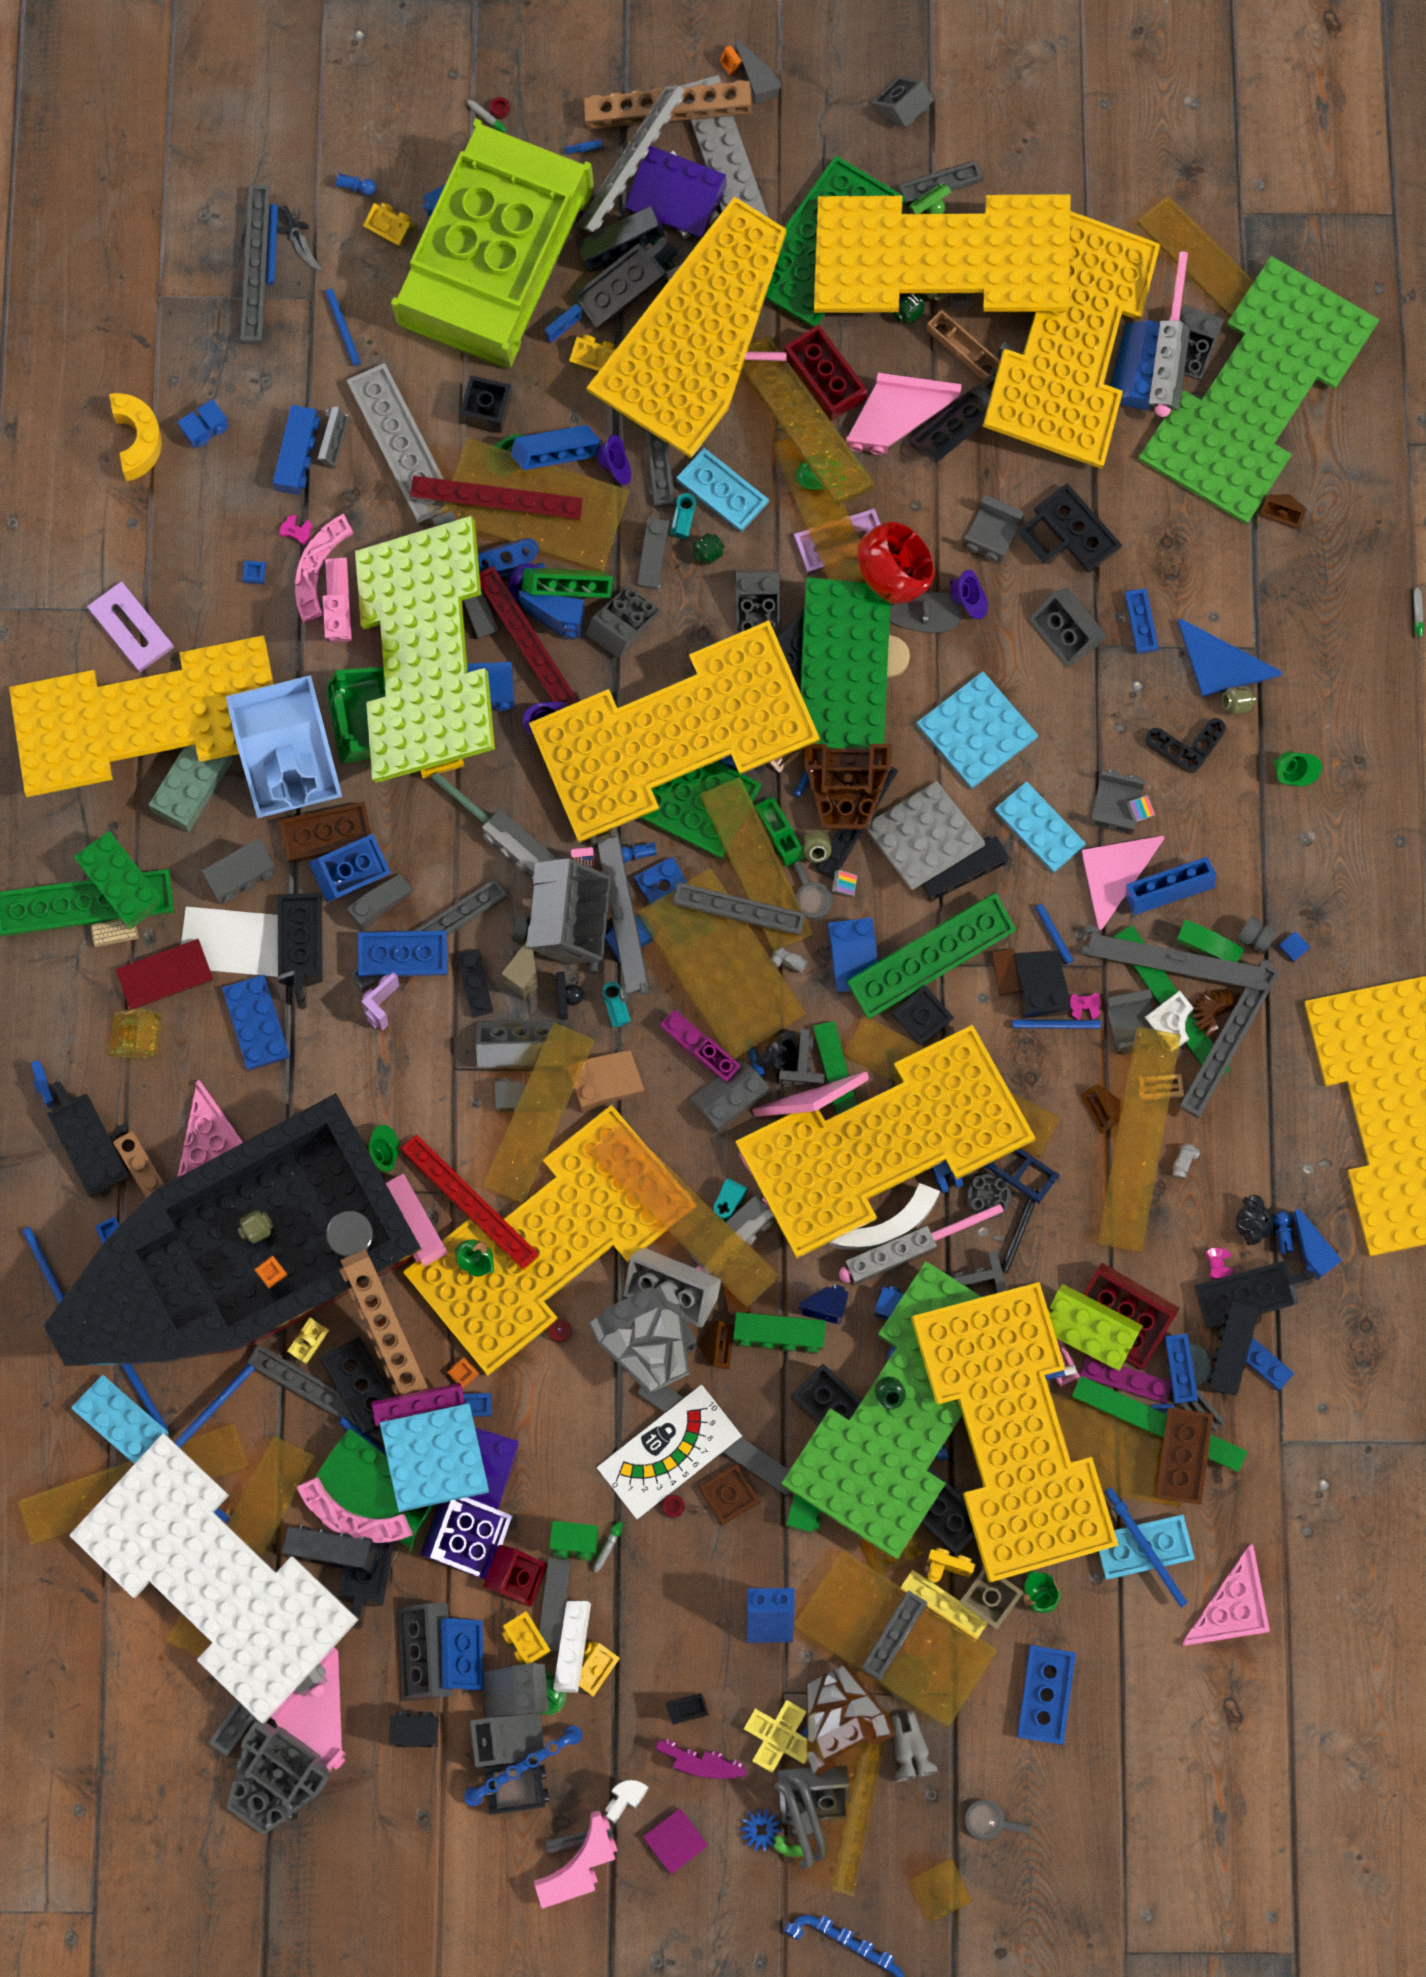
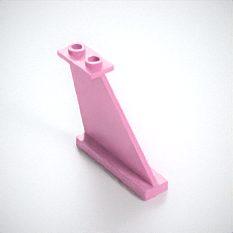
M878 373L876 385L849 436H847L846 448L853 452L868 451L874 455L888 454L889 446L955 400H959L962 384Z
M347 558L325 559L327 595L323 596L325 638H330V643L352 641Z
M335 1647L320 1662L327 1672L324 1675L327 1679V1682L324 1683V1694L319 1698H313L309 1694L306 1696L298 1695L295 1689L271 1716L276 1721L278 1727L284 1728L320 1754L322 1758L321 1763L328 1768L329 1772L333 1768L337 1770L345 1762L343 1757L346 1754L342 1750L339 1651Z

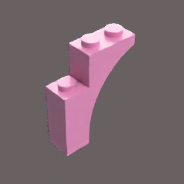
M600 1810L591 1813L587 1837L574 1858L555 1873L534 1881L542 1908L595 1891L594 1883L598 1881L594 1868L590 1870L589 1868L615 1860L613 1852H616L617 1848L614 1838H608L606 1830H609L610 1826L607 1816L602 1817Z

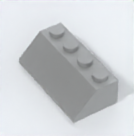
M642 1248L630 1257L623 1296L629 1298L647 1288L652 1287V1289H655L659 1286L670 1284L680 1303L681 1318H684L685 1322L697 1327H703L718 1299L721 1279L646 1248Z

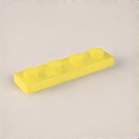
M914 1570L910 1572L899 1589L905 1594L909 1590L927 1601L926 1608L974 1640L978 1639L987 1625L986 1621L962 1605L959 1600Z

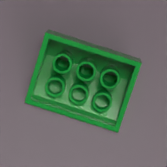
M349 1429L334 1447L314 1478L319 1477L323 1487L332 1499L353 1514L370 1519H388L403 1514L405 1511H398L387 1456L353 1430Z

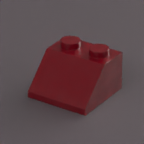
M499 1544L483 1588L531 1607L548 1564L518 1549Z

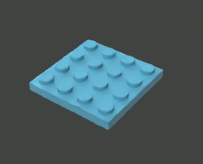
M984 672L972 679L916 724L971 789L1038 738V734Z
M470 1404L380 1423L399 1512L489 1493Z

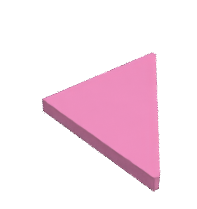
M1164 836L1081 851L1099 931H1102L1126 896V884L1137 880L1164 841Z
M862 1072L752 1109L754 1116L817 1111L868 1081V1073Z
M200 1080L196 1081V1089L177 1177L243 1143Z
M1253 1544L1249 1545L1182 1642V1646L1270 1632Z

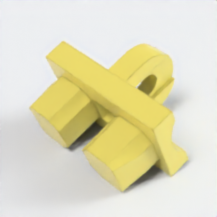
M309 1318L287 1352L307 1364L329 1332V1329ZM306 1340L310 1346L303 1343V1341Z

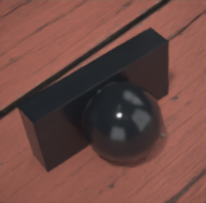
M557 972L559 1019L568 1020L567 1004L571 1006L580 1004L584 998V992L578 985L571 984L566 987L565 972Z
M702 1693L666 1703L672 1725L709 1715Z

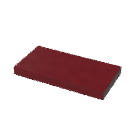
M199 938L115 969L131 1011L214 980Z

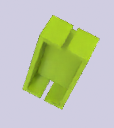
M1064 1284L1059 1288L1048 1310L1057 1339L1120 1371L1143 1326Z

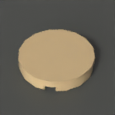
M889 635L887 678L899 676L906 670L910 654L904 641Z

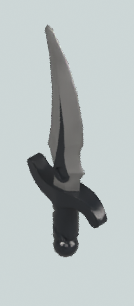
M282 206L281 212L288 226L286 228L277 227L278 232L281 234L290 233V239L294 242L295 249L302 259L311 267L322 271V268L310 251L306 236L299 230L300 228L309 229L308 224L300 221L295 222L289 208Z

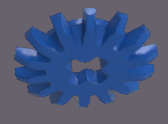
M756 1809V1816L749 1812L750 1821L746 1819L742 1821L747 1824V1827H741L740 1831L747 1832L746 1835L742 1836V1839L749 1838L748 1847L752 1843L756 1844L755 1851H758L759 1845L763 1847V1851H767V1844L774 1848L772 1841L776 1837V1833H782V1829H776V1826L781 1824V1821H773L776 1816L775 1813L768 1817L769 1810L765 1809L764 1815L760 1814V1809ZM757 1824L760 1826L763 1824L767 1825L766 1832L768 1833L766 1836L763 1834L760 1836L756 1835L757 1829L755 1827Z

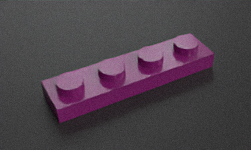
M1089 1355L1085 1356L1080 1376L1101 1385L1161 1404H1167L1172 1387L1171 1381L1124 1366L1118 1371Z
M461 1383L371 1402L376 1426H380L381 1422L465 1404Z

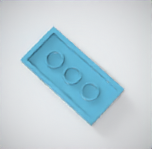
M705 448L677 477L678 483L741 533L769 503L767 497Z
M1027 781L994 810L1053 874L1086 845Z
M104 1375L71 1407L77 1415L133 1464L144 1455L163 1433L169 1434L167 1430Z
M1184 1515L1137 1525L1164 1567L1195 1559ZM1128 1527L1114 1530L1118 1546L1098 1551L1105 1580L1155 1569Z

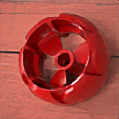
M894 521L878 525L865 534L858 545L857 560L861 574L869 587L886 601L894 604L908 603L924 594L931 586L935 575L931 553L922 538L907 525Z

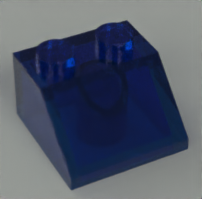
M839 1285L827 1286L801 1301L797 1315L841 1325L849 1292Z

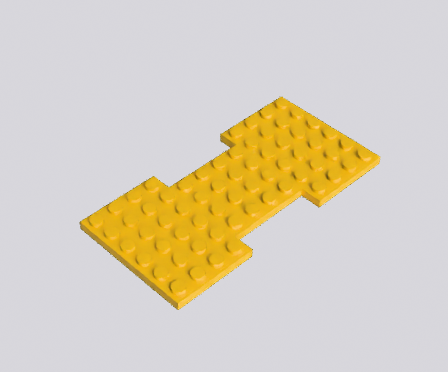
M1071 194L986 195V214H902V196H818L814 313L899 312L900 293H984V312L1069 311Z
M1070 211L1069 311H1035L1024 354L1004 349L983 427L1100 469L1104 466L1123 391L1103 383L1121 314L1140 320L1142 317L1160 248L1159 243Z
M766 621L689 654L697 675L620 708H617L608 689L529 723L579 843L658 810L659 806L651 790L652 788L732 755L739 774H742L820 741L770 621Z
M264 635L179 652L182 670L98 687L95 670L9 687L26 797L113 780L110 762L196 745L199 762L239 754L226 696L274 685Z
M1426 976L1307 1000L1304 1002V1007L1325 1087L1347 1082L1368 1166L1349 1169L1347 1173L1369 1257L1426 1245Z
M973 1025L894 1063V1067L903 1082L902 1084L825 1121L819 1110L792 1113L735 1141L796 1259L876 1220L877 1217L867 1199L946 1161L957 1180L1035 1141L1033 1132Z
M612 1105L543 1159V1163L556 1178L504 1219L539 1253V1257L524 1271L468 1219L442 1240L448 1254L425 1267L421 1260H419L403 1272L487 1376L497 1370L558 1319L546 1305L545 1301L614 1246L627 1263L630 1262V1257L642 1248H647L697 1207ZM471 1239L484 1242L492 1250L494 1272L475 1277L469 1275L467 1271H461L454 1254L456 1246L461 1242Z
M1040 1282L912 1316L911 1320L936 1405L958 1399L984 1487L965 1492L963 1496L989 1583L1118 1546L1093 1459L1090 1457L1071 1463L1045 1375L1065 1370V1365Z

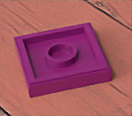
M680 1808L643 1836L671 1875L708 1846Z

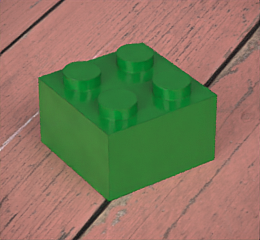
M552 1521L551 1554H554L555 1558L568 1559L569 1555L577 1556V1560L591 1561V1558H596L599 1536L598 1525Z

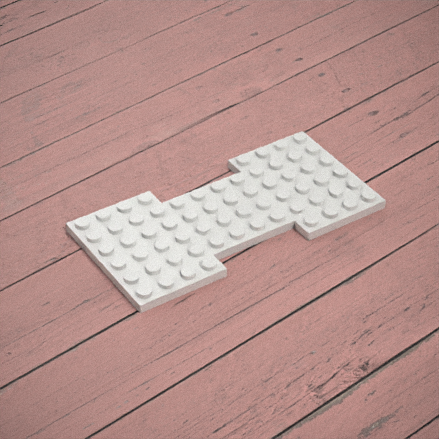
M163 1433L69 1536L133 1598H136L148 1583L151 1582L212 1642L197 1661L263 1724L359 1619L293 1556L276 1573L214 1513L229 1494Z

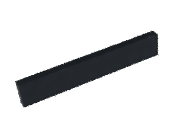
M892 766L875 810L898 773V770ZM838 830L831 841L832 852L825 861L819 862L815 870L834 880L835 871L841 870L864 830Z

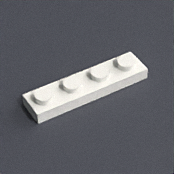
M588 1601L566 1602L553 1688L556 1692H578L591 1607Z

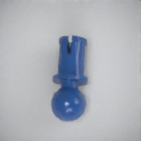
M341 173L338 174L336 179V186L353 190L355 193L360 189L362 194L370 196L376 190V184L370 179L360 181L359 176L351 177Z
M655 842L636 846L633 844L632 849L627 846H621L624 863L629 862L632 857H635L636 861H638V858L657 856Z
M1286 1211L1277 1212L1274 1216V1223L1279 1227L1278 1230H1275V1234L1278 1235L1279 1253L1286 1254L1285 1244H1287L1288 1253L1294 1252L1291 1237L1293 1229L1288 1228L1292 1218Z

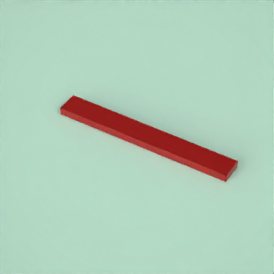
M417 1134L400 1148V1151L522 1271L539 1257V1253Z

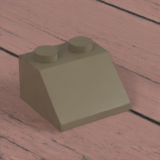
M527 941L502 972L503 985L524 1000L528 995L531 997L538 988V985H536L538 982L533 950L526 948Z
M984 1568L960 1603L997 1630L1024 1592L1005 1578L989 1583Z

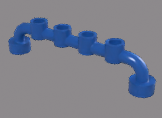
M577 1726L567 1727L563 1737L556 1741L548 1742L547 1746L537 1753H530L524 1761L517 1765L509 1766L506 1772L496 1778L488 1779L486 1784L480 1788H468L464 1794L466 1803L471 1806L480 1804L483 1796L490 1792L498 1791L501 1785L509 1780L517 1779L520 1773L530 1767H537L540 1761L550 1755L558 1754L560 1749L567 1744L574 1745L579 1743L582 1739L581 1729ZM554 1743L557 1745L558 1749L556 1752L549 1751L550 1744ZM536 1756L538 1762L535 1765L530 1764L529 1757ZM515 1768L518 1771L517 1776L511 1777L509 1770ZM494 1780L497 1782L498 1786L496 1789L489 1787L490 1781Z
M802 1915L793 1924L788 1922L783 1930L790 1937L800 1940L804 1933L801 1927L809 1924L821 1933L832 1937L838 1943L854 1950L860 1956L874 1962L880 1968L891 1972L895 1977H904L901 1968L893 1963L895 1958L884 1951H882L881 1955L872 1951L874 1948L873 1944L864 1939L860 1943L852 1939L854 1933L844 1927L838 1931L832 1927L834 1922L826 1916L821 1915L820 1919L811 1915Z

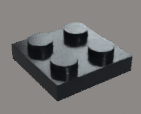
M926 985L891 1014L920 1047L954 1020V1017Z

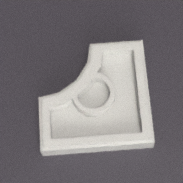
M1178 991L1145 1016V1019L1159 1036L1162 1035V1041L1173 1052L1189 1040L1185 1022L1189 1013L1194 1008L1182 992Z

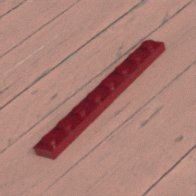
M414 475L410 498L579 521L581 520L583 498Z
M492 565L479 574L481 588L552 701L563 702L569 706L579 702L494 566Z

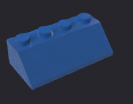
M1146 320L1125 324L1111 387L1123 391L1120 405L1149 410L1160 328L1159 322Z

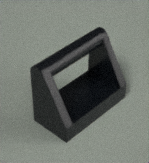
M1046 509L1016 532L1043 564H1051L1073 542ZM1042 519L1063 541L1062 544L1051 552L1032 531Z

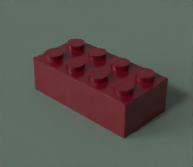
M820 325L815 326L784 346V352H787L786 361L831 422L866 400L867 388Z

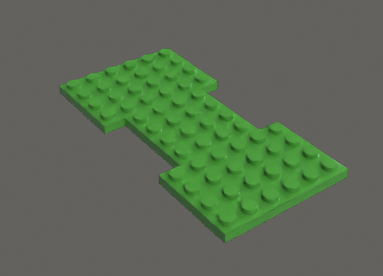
M1271 256L1227 322V326L1242 334L1243 338L1202 400L1183 389L1179 410H1171L1170 414L1164 418L1138 460L1247 525L1292 456L1291 453L1277 446L1275 442L1316 379L1334 390L1336 389L1379 323V319Z
M925 1261L878 1334L879 1338L896 1349L849 1421L830 1408L781 1483V1486L896 1561L946 1484L929 1473L927 1469L962 1416L958 1399L936 1405L911 1317L982 1298L927 1261ZM887 1376L899 1379L906 1392L904 1403L899 1408L893 1410L883 1408L878 1403L874 1392L877 1382Z

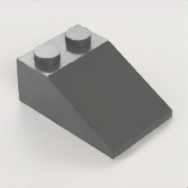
M531 1663L484 1672L483 1699L485 1718L549 1711L545 1664Z

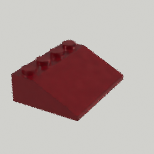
M1102 1262L1083 1295L1143 1325L1125 1360L1144 1370L1175 1318L1179 1307Z

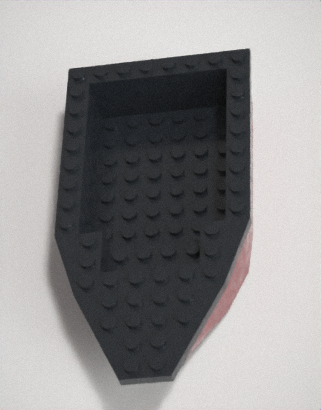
M335 1093L155 1189L102 1244L43 1326L65 1367L172 1362L198 1356L232 1353L276 1334L350 1293L348 1289L352 1285L349 1280L344 1281L339 1270L344 1268L340 1260L345 1257L335 1253L327 1240L328 1225L336 1215L346 1211H354L368 1219L373 1230V1240L366 1251L378 1277L413 1259L414 1254L421 1251L422 1248L338 1095ZM254 1210L265 1211L273 1224L270 1235L256 1243H251L248 1239L243 1240L237 1229L241 1227L240 1218ZM274 1256L287 1275L271 1288H268L254 1269ZM359 1276L356 1282H363L367 1276Z

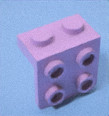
M395 973L385 975L379 981L380 985L374 990L370 989L367 991L361 1001L364 1013L368 1017L366 1020L372 1027L376 1028L378 1026L382 1031L388 1026L386 1013L378 1005L399 987L398 977Z

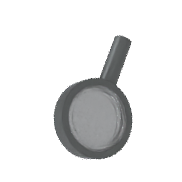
M795 862L793 867L802 885L796 894V909L798 912L805 913V918L808 920L822 919L831 910L832 894L825 885L817 882L810 883L801 862Z
M980 1800L973 1803L965 1814L966 1829L971 1836L978 1840H991L998 1836L1002 1829L1025 1834L1030 1832V1825L1005 1820L1001 1808L989 1800Z

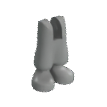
M914 1711L906 1712L910 1730L904 1732L902 1731L898 1714L891 1716V1724L895 1732V1736H893L895 1759L901 1765L894 1775L896 1782L916 1777L912 1758L916 1760L918 1777L929 1776L938 1772L937 1766L927 1760L929 1750L922 1736Z

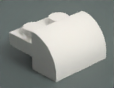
M634 1780L618 1784L612 1790V1793L618 1799L615 1800L613 1798L607 1806V1819L615 1823L627 1804L636 1809L648 1791V1787Z

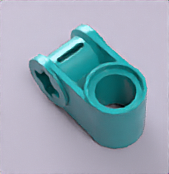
M729 1178L726 1179L713 1207V1215L717 1222L726 1223L735 1214L748 1188ZM727 1208V1212H724L723 1215L720 1214V1210Z

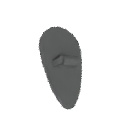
M943 592L922 594L911 602L894 604L890 607V623L904 629L925 633L949 632L957 626L961 618L960 605L953 601L951 595Z

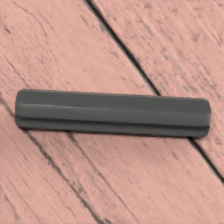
M610 1826V1829L606 1830L609 1839L614 1836ZM588 1831L547 1840L545 1842L547 1853L582 1846Z

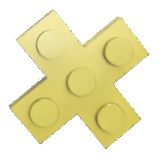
M786 1700L776 1720L755 1709L744 1728L745 1731L763 1741L752 1762L773 1773L783 1753L804 1764L808 1758L807 1738L796 1733V1730L807 1711Z

